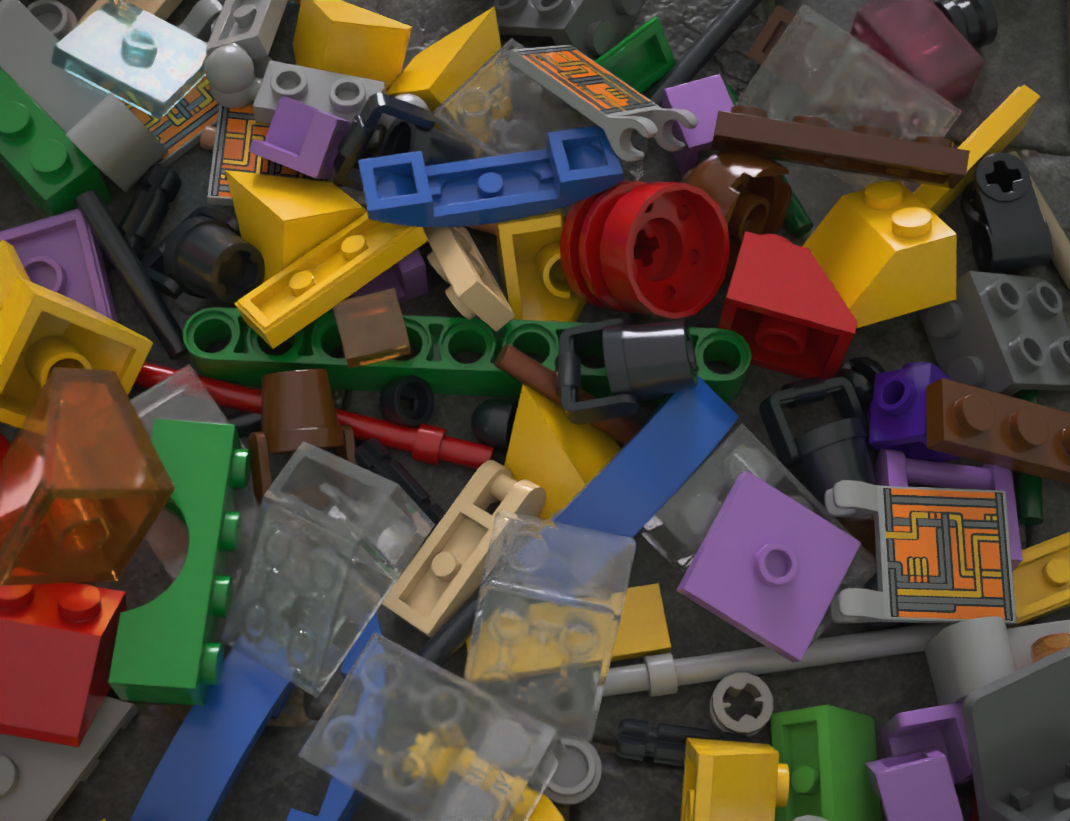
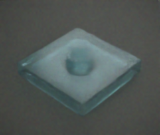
M109 0L54 45L51 63L107 93L112 92L118 99L157 119H161L206 75L205 66L208 55L205 49L208 43L126 0Z

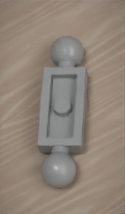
M225 0L205 49L208 55L205 66L206 76L209 83L216 90L226 94H233L243 91L251 84L254 77L253 64L268 56L288 0Z
M270 60L263 79L257 78L254 74L251 84L241 92L233 94L222 93L209 83L211 94L218 104L227 108H242L254 101L252 107L255 121L271 124L279 99L284 96L351 122L355 115L360 114L370 96L376 93L386 94L385 82ZM400 94L395 96L397 99L429 110L427 104L416 95ZM382 113L376 127L381 125L385 126L386 130H388L396 118Z

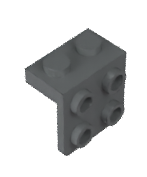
M494 0L492 7L495 6L499 34L552 37L557 46L572 45L595 61L619 43L647 0Z
M968 271L956 280V300L917 311L940 370L954 381L1011 396L1020 390L1070 391V329L1062 313V299L1056 289L1045 279Z
M1066 647L971 692L964 700L963 714L980 821H1070V647Z

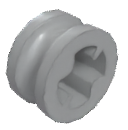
M735 672L725 676L717 684L709 701L710 718L713 725L722 734L723 732L752 737L766 725L773 711V696L768 685L760 677L748 672ZM744 690L755 698L750 708L758 709V716L755 719L745 714L738 722L727 714L731 703H724L723 696L727 693L730 696L737 697Z

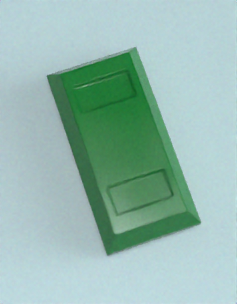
M656 16L595 60L597 64L641 94L663 78L676 64L659 17ZM585 116L589 126L597 125Z

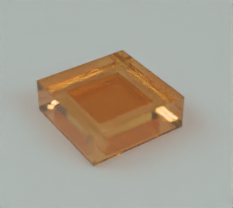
M395 288L346 299L333 307L348 369L411 354L410 343Z

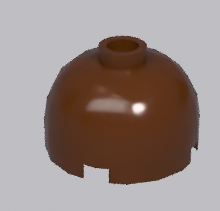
M727 149L711 155L695 168L690 169L680 181V183H686L703 189L719 205L728 226L730 245L726 275H733L745 231L758 235H777L787 215L792 197V186L783 181V175L790 174L787 167L768 157L743 149Z

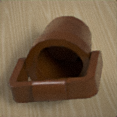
M305 369L263 375L261 432L250 433L248 440L249 449L251 450V473L255 500L262 506L286 504L287 509L293 512L327 508L331 504V499L353 496L359 488L358 469L354 457V434L350 425H339L327 370ZM336 448L340 485L329 486L326 482L289 485L285 491L272 492L268 455Z

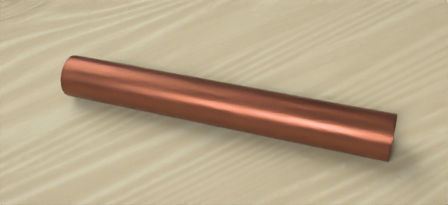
M506 344L498 354L494 366L562 407L561 398L556 395L555 372L513 346ZM583 389L582 394L579 396V402L597 399ZM627 416L589 423L624 445L642 427Z

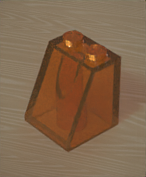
M54 367L2 461L0 473V586L118 580L173 494L175 487L115 371Z

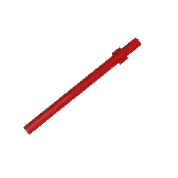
M145 361L134 382V385L261 415L262 390ZM336 409L339 425H350L353 430L354 439L365 441L369 438H376L385 447L412 453V459L435 466H439L441 461L478 469L483 463L494 458L495 447L447 436L448 430L445 428L421 423L418 429Z

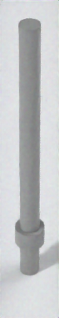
M926 623L813 639L802 660L798 662H791L766 646L673 659L671 653L644 656L643 664L593 670L591 672L595 698L647 691L649 697L675 694L678 691V686L722 680L725 676L735 672H748L753 675L921 652L924 651L925 646L941 630L953 624Z

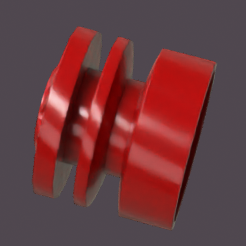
M622 180V182L598 194L574 203L565 217L559 242L561 265L572 291L588 305L607 310L639 313L673 320L695 315L713 300L725 279L730 256L728 226L719 205L703 189L686 183L675 182L645 183L642 181L628 182Z

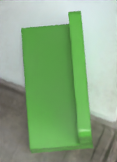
M828 704L771 714L772 747L779 752V763L788 764L789 767L788 802L785 808H775V821H792L797 817L805 815L819 816L829 821H881L880 798L872 791L865 763L877 760L875 724L871 716Z

